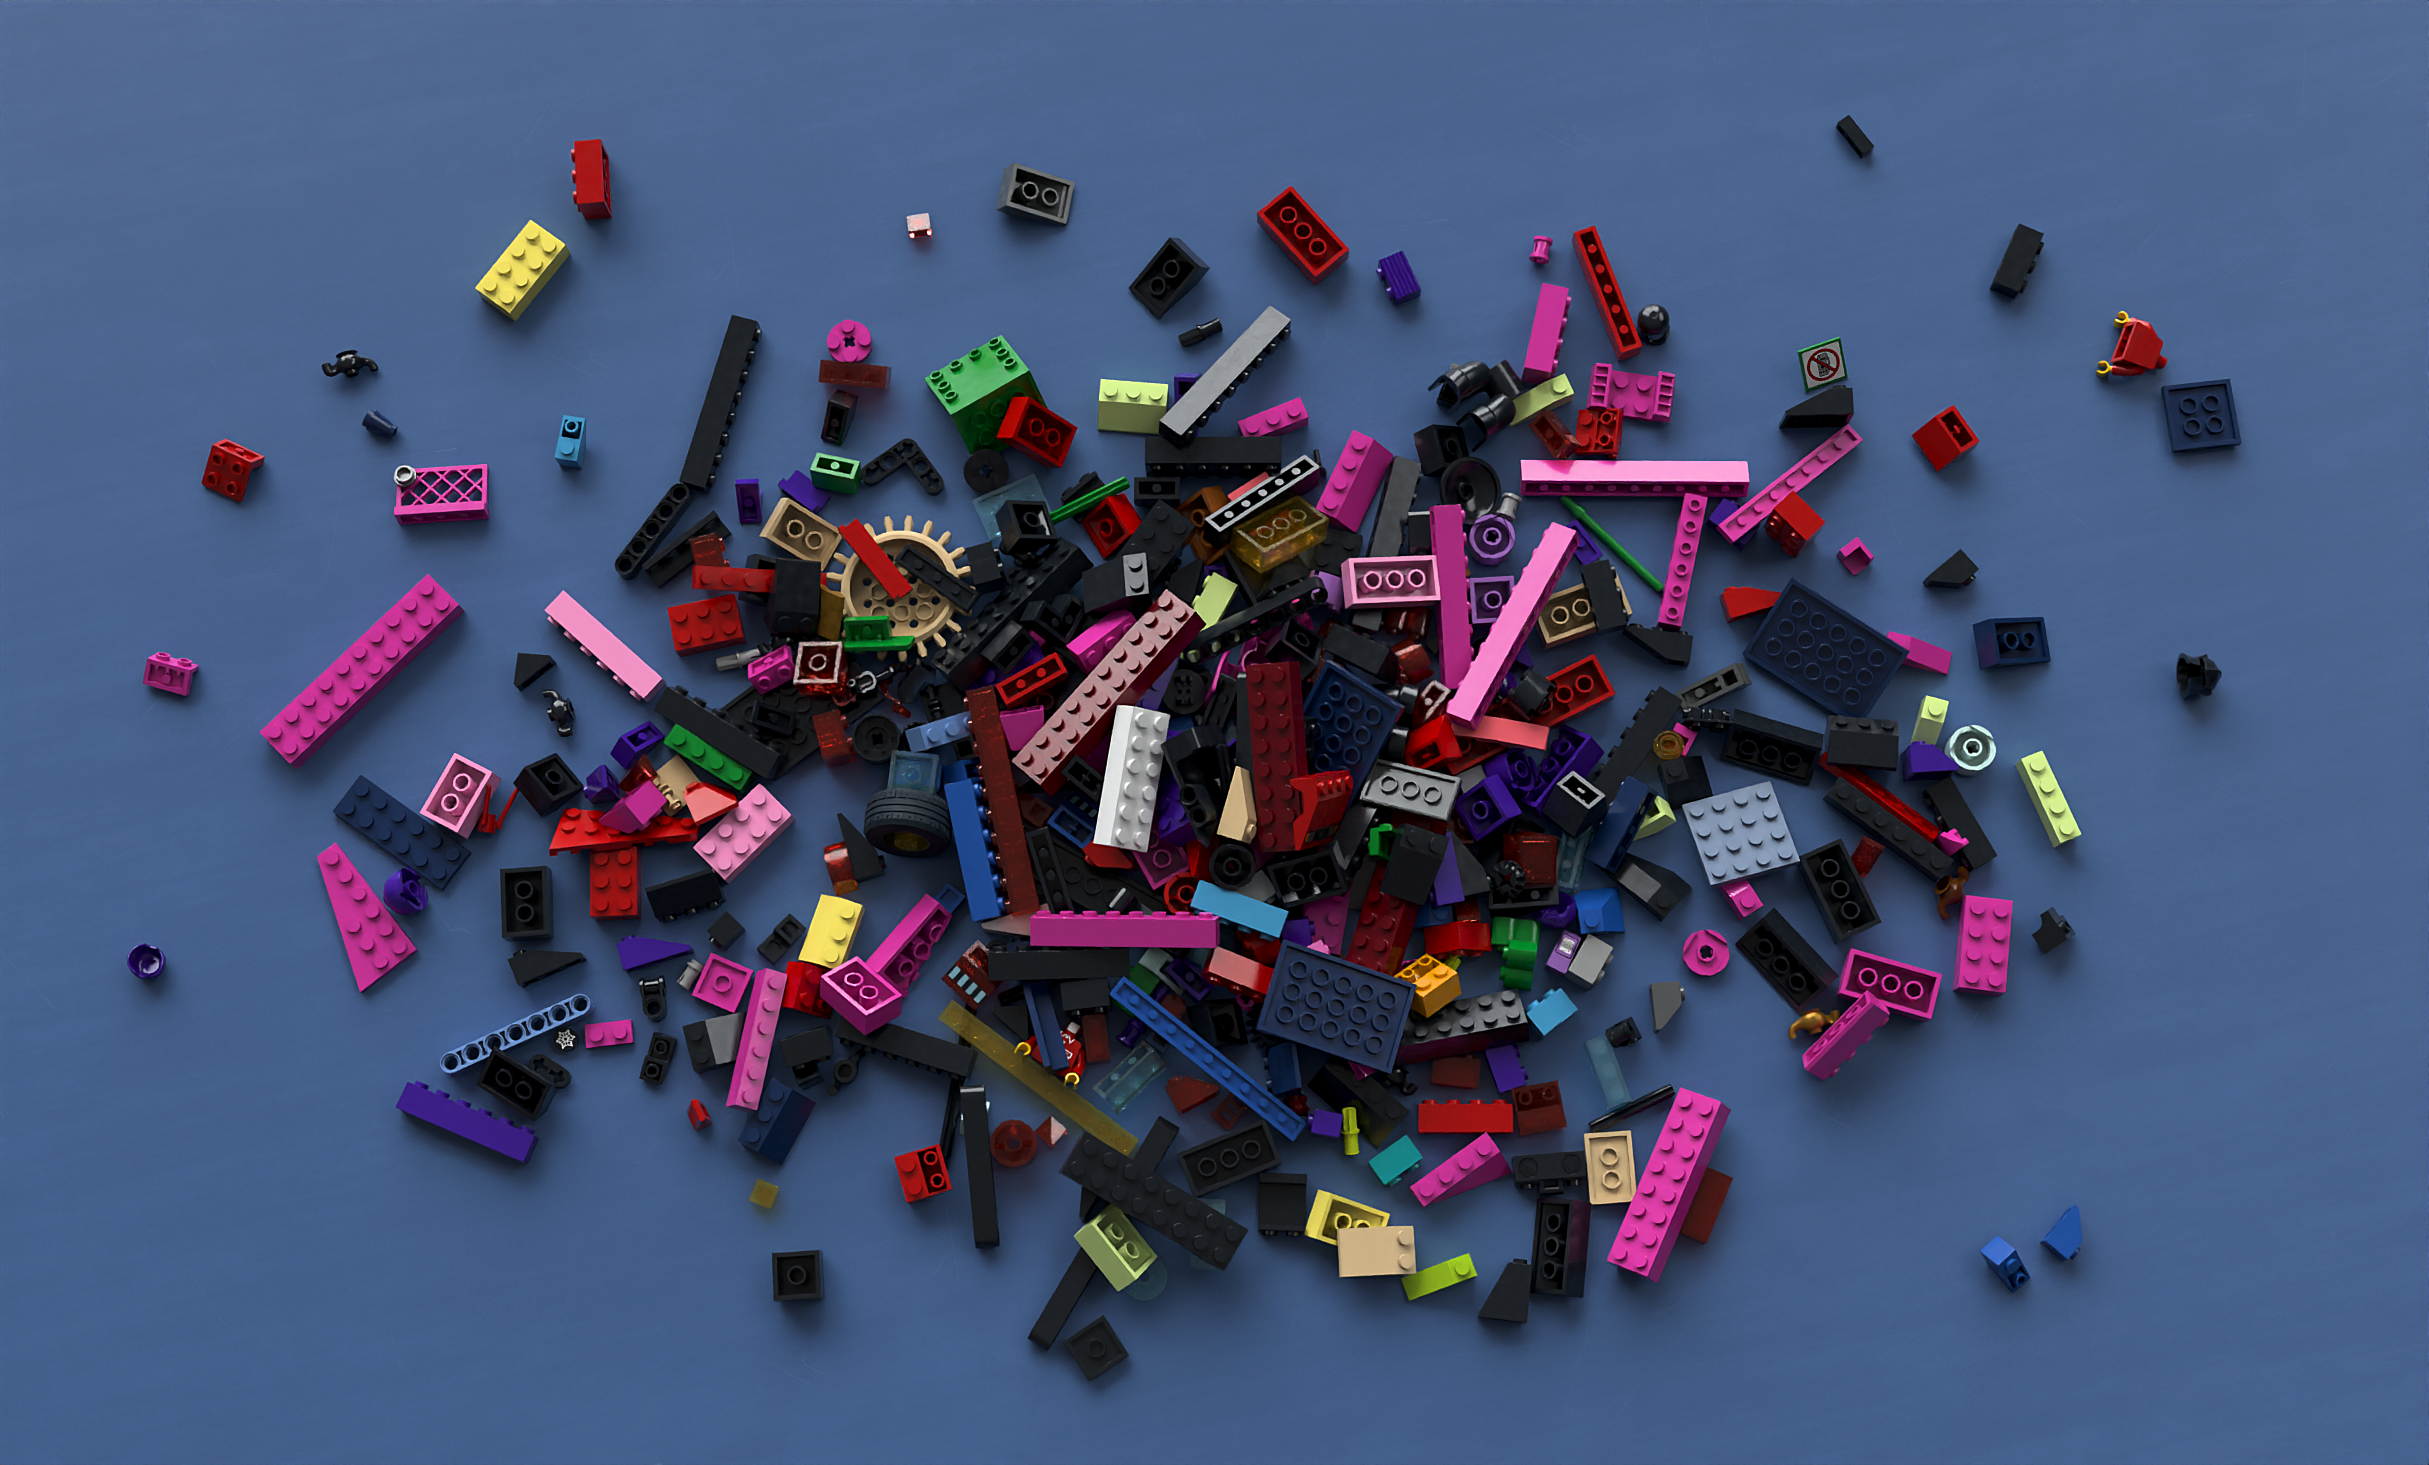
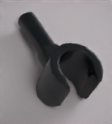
M1315 449L1313 450L1315 463L1324 472L1325 479L1327 471L1322 467L1319 450Z

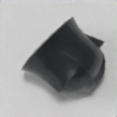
M2181 653L2176 665V680L2180 695L2183 698L2195 693L2210 696L2222 676V671L2218 669L2213 660L2207 657V654L2193 657Z

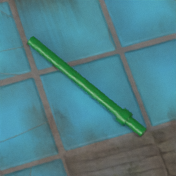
M1562 496L1560 501L1572 512L1571 515L1577 520L1580 519L1654 590L1659 593L1664 588V585L1586 513L1587 510L1581 504L1578 506L1569 496Z

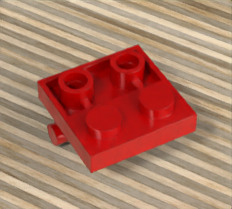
M1620 408L1579 410L1574 453L1576 455L1608 454L1609 459H1617L1619 445L1622 440L1623 431L1621 429L1624 411Z

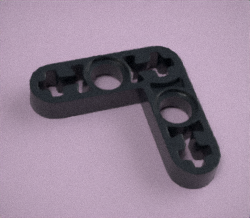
M910 438L901 440L866 464L861 470L863 482L868 486H875L907 465L929 495H939L944 489L942 477L917 443ZM906 445H907L908 447L913 446V447L911 448V449H912V453H911V454H909L908 452L903 453V452L905 451V450H904V446H906ZM896 451H898L899 455L903 453L901 455L903 460H899L898 455L895 453ZM887 457L896 459L895 465L891 468L883 465ZM918 462H925L927 464V469L924 472H917L915 470V465ZM877 464H880L881 469L884 471L883 474H881L880 470L877 471ZM871 471L872 473H874L875 471H877L875 473L876 478L873 480L870 477L867 478V472ZM929 474L934 482L939 481L937 483L938 488L930 487L929 480L927 479Z

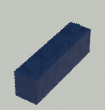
M1627 776L1625 781L1621 783L1616 798L1610 803L1604 820L1598 825L1592 842L1587 845L1586 853L1583 857L1615 874L1659 792Z

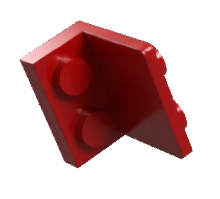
M223 439L212 444L201 483L214 491L241 502L243 501L252 469L263 465L265 456L228 439Z

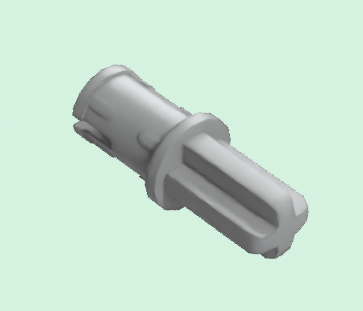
M758 648L741 653L736 651V654L717 658L716 665L719 671L736 667L742 669L743 666L749 665L762 658Z

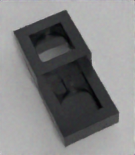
M789 913L774 928L773 933L757 947V951L774 966L797 942L807 928Z

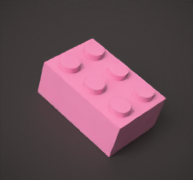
M454 753L420 814L468 839L483 813L487 785H491V799L502 779L492 771Z

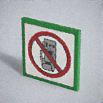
M1840 337L1797 351L1806 392L1848 377Z

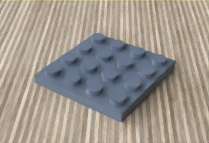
M1770 781L1682 805L1681 809L1710 889L1800 865L1799 856Z

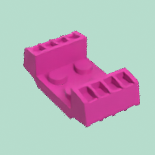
M1596 363L1591 368L1586 409L1620 408L1624 411L1623 418L1670 423L1676 384L1675 374L1659 371L1656 377L1612 370V364Z

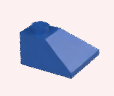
M1619 886L1572 892L1577 906L1576 922L1578 936L1587 937L1588 934L1599 936L1625 933Z

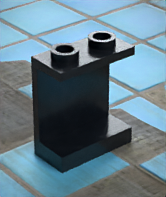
M1260 1172L1258 1231H1263L1262 1235L1277 1236V1232H1286L1288 1237H1300V1233L1305 1232L1307 1174Z

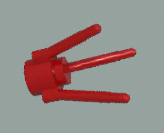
M487 785L483 813L477 822L478 831L495 834L496 829L502 828L503 821L519 792L517 787L499 819L496 820L497 815L488 813L491 785Z

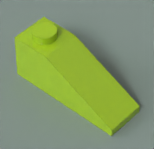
M1467 1253L1416 1272V1274L1403 1277L1401 1281L1408 1300L1411 1301L1477 1276L1470 1254Z

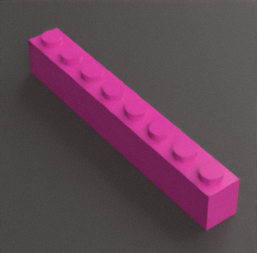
M1461 504L1429 507L1432 555L1437 557L1441 600L1435 604L1441 690L1457 689L1460 681L1464 680L1468 673L1471 660H1474L1473 646H1470L1473 628L1472 624H1469L1468 615L1471 614V603L1467 601L1470 582L1466 578L1465 569L1468 568V557L1464 555L1467 537L1466 533L1463 532L1462 523H1465V512L1461 510Z
M1041 910L1030 917L1031 946L1216 948L1220 944L1219 916H1213L1212 912H1200L1199 916H1190L1189 912H1176L1175 915H1166V912L1159 911L1152 912V915H1143L1141 911L1129 912V915H1120L1119 911H1108L1106 915H1097V911H1084L1083 915L1074 914V911H1060V914H1051L1049 910Z

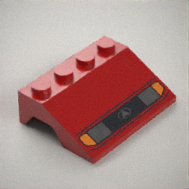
M1350 770L1324 771L1290 779V785L1300 791L1302 815L1293 822L1295 850H1302L1333 841L1352 794L1351 789L1354 782L1353 777L1350 775Z

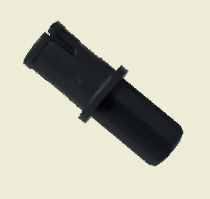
M1215 318L1205 324H1197L1196 328L1180 334L1178 339L1182 347H1186L1199 340L1205 341L1206 337L1223 331L1219 319Z

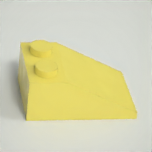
M1318 1190L1303 1235L1338 1246L1337 1229L1386 1227L1390 1214L1338 1195Z

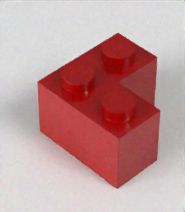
M1456 921L1423 928L1426 954L1436 957V960L1450 959L1449 955L1463 957L1467 956V954L1469 958L1482 957V953L1491 951L1488 923Z

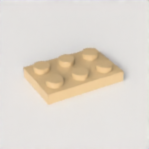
M1631 1130L1583 1134L1589 1203L1600 1205L1632 1202L1636 1192Z

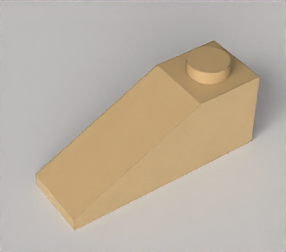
M1236 766L1217 834L1251 844L1257 831V818L1250 773L1248 770Z

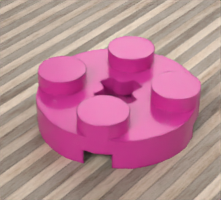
M847 319L832 328L828 335L827 346L830 355L839 364L847 366L848 364L857 365L869 357L872 351V339L864 325ZM851 338L854 339L855 346H848L846 348L845 341Z
M1700 930L1691 934L1685 941L1682 949V960L1686 967L1694 974L1711 977L1722 971L1728 963L1729 949L1727 942L1716 931ZM1708 947L1711 949L1709 953L1712 957L1704 959L1701 957L1700 949Z

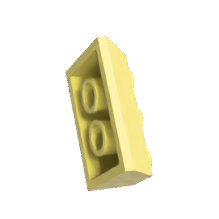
M821 894L798 960L830 971L847 962L865 912L863 905L843 898Z

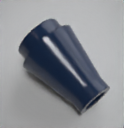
M369 410L362 422V426L366 427V430L390 438L394 437L398 426L390 422L377 410L375 412Z

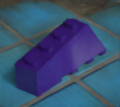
M1565 724L1559 729L1561 734L1558 740H1553L1550 746L1552 751L1548 758L1543 759L1540 764L1541 771L1538 775V780L1534 782V789L1526 792L1521 799L1522 803L1535 817L1547 823L1550 820L1542 815V810L1556 784L1572 771L1585 778L1605 753L1591 736Z

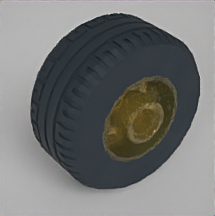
M893 788L879 791L868 800L863 833L867 841L875 848L896 856L928 858L943 853L949 847L953 826L948 803L942 798L920 790Z

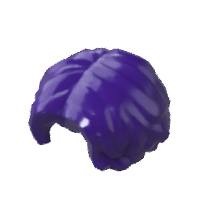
M1559 892V906L1532 912V915L1546 927L1561 929L1570 925L1575 920L1577 906L1572 896L1565 892Z

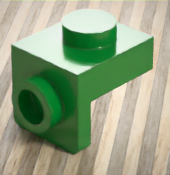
M1380 824L1378 828H1370L1368 850L1370 856L1379 861H1388L1389 839L1394 838L1397 833V829L1393 825Z

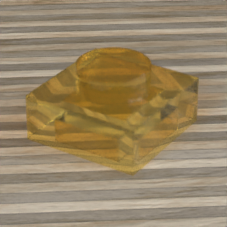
M757 1179L749 1201L772 1209L780 1187Z

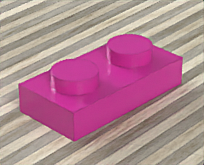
M630 1019L585 1025L586 1048L634 1044L633 1021Z

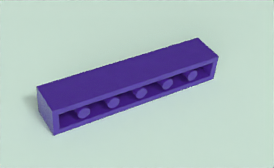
M417 1080L415 1084L407 1082L395 1108L528 1164L539 1140L538 1137L533 1135L534 1130L525 1126L517 1129L512 1126L513 1121L504 1117H500L499 1120L491 1118L492 1112L479 1108L477 1112L470 1109L471 1103L459 1098L456 1103L449 1100L450 1094L438 1089L436 1093L428 1091L429 1086Z

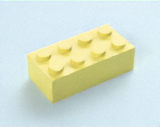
M530 220L475 289L484 300L516 322L571 253L566 244Z

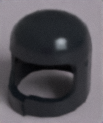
M1657 304L1647 305L1642 308L1638 314L1636 327L1641 340L1650 345H1661L1666 342L1670 330V318L1667 310ZM1666 331L1660 339L1651 340L1648 338V335H1658Z

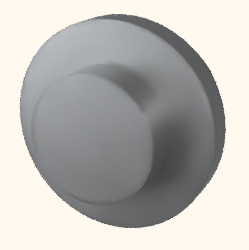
M403 465L396 469L394 480L400 487H410L416 482L417 473L412 467Z

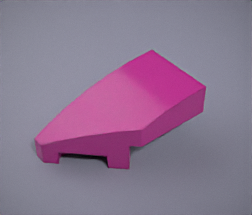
M1955 828L1947 833H1941L1933 840L1937 848L1949 857L1969 843L1966 838L1962 839Z

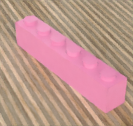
M564 590L545 609L549 615L547 620L557 628L560 625L566 631L563 634L570 641L574 642L577 640L582 645L580 649L588 657L593 654L598 659L596 663L605 672L608 669L615 674L612 678L622 687L625 684L631 688L629 693L638 701L643 699L648 703L666 684L661 676Z

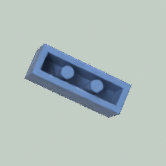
M971 710L912 728L905 732L911 752L914 753L982 732L976 710Z

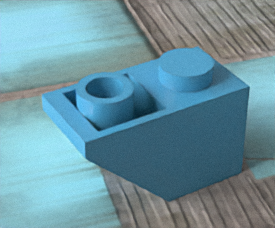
M563 415L554 458L561 466L582 469L586 450V418Z

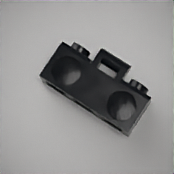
M1584 1150L1512 1157L1514 1186H1520V1190L1534 1189V1185H1538L1540 1196L1558 1195L1564 1193L1563 1182H1567V1186L1581 1185V1181L1586 1180ZM1557 1180V1185L1544 1186V1181Z

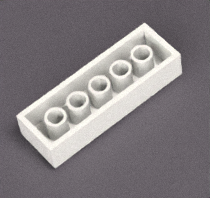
M1117 705L1094 844L1147 853L1164 754L1160 745L1166 741L1170 714L1135 706Z

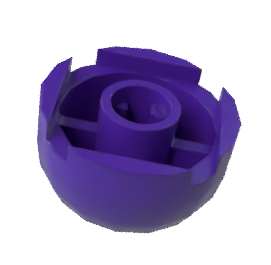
M407 867L389 876L384 884L383 900L394 912L400 915H410L427 907V889L425 885L420 887L418 882L421 879L420 876L413 869Z

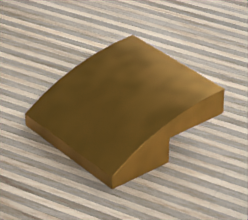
M821 584L819 615L815 633L832 641H838L845 596L839 591H831Z

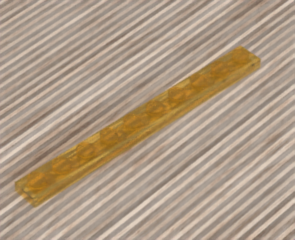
M951 1000L938 1017V1020L1091 1135L1126 1156L1130 1154L1139 1140L1067 1085L1064 1086V1083L1052 1074L1048 1075L1046 1070L1027 1056L1025 1060H1022L1023 1052L1019 1050L1014 1053L1015 1046L955 1001Z

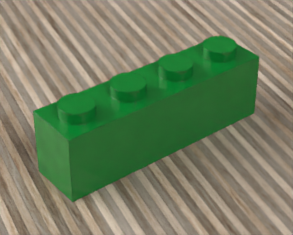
M675 724L663 742L668 749L743 796L756 778L751 770L678 724Z

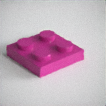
M711 953L692 996L735 1014L754 971Z

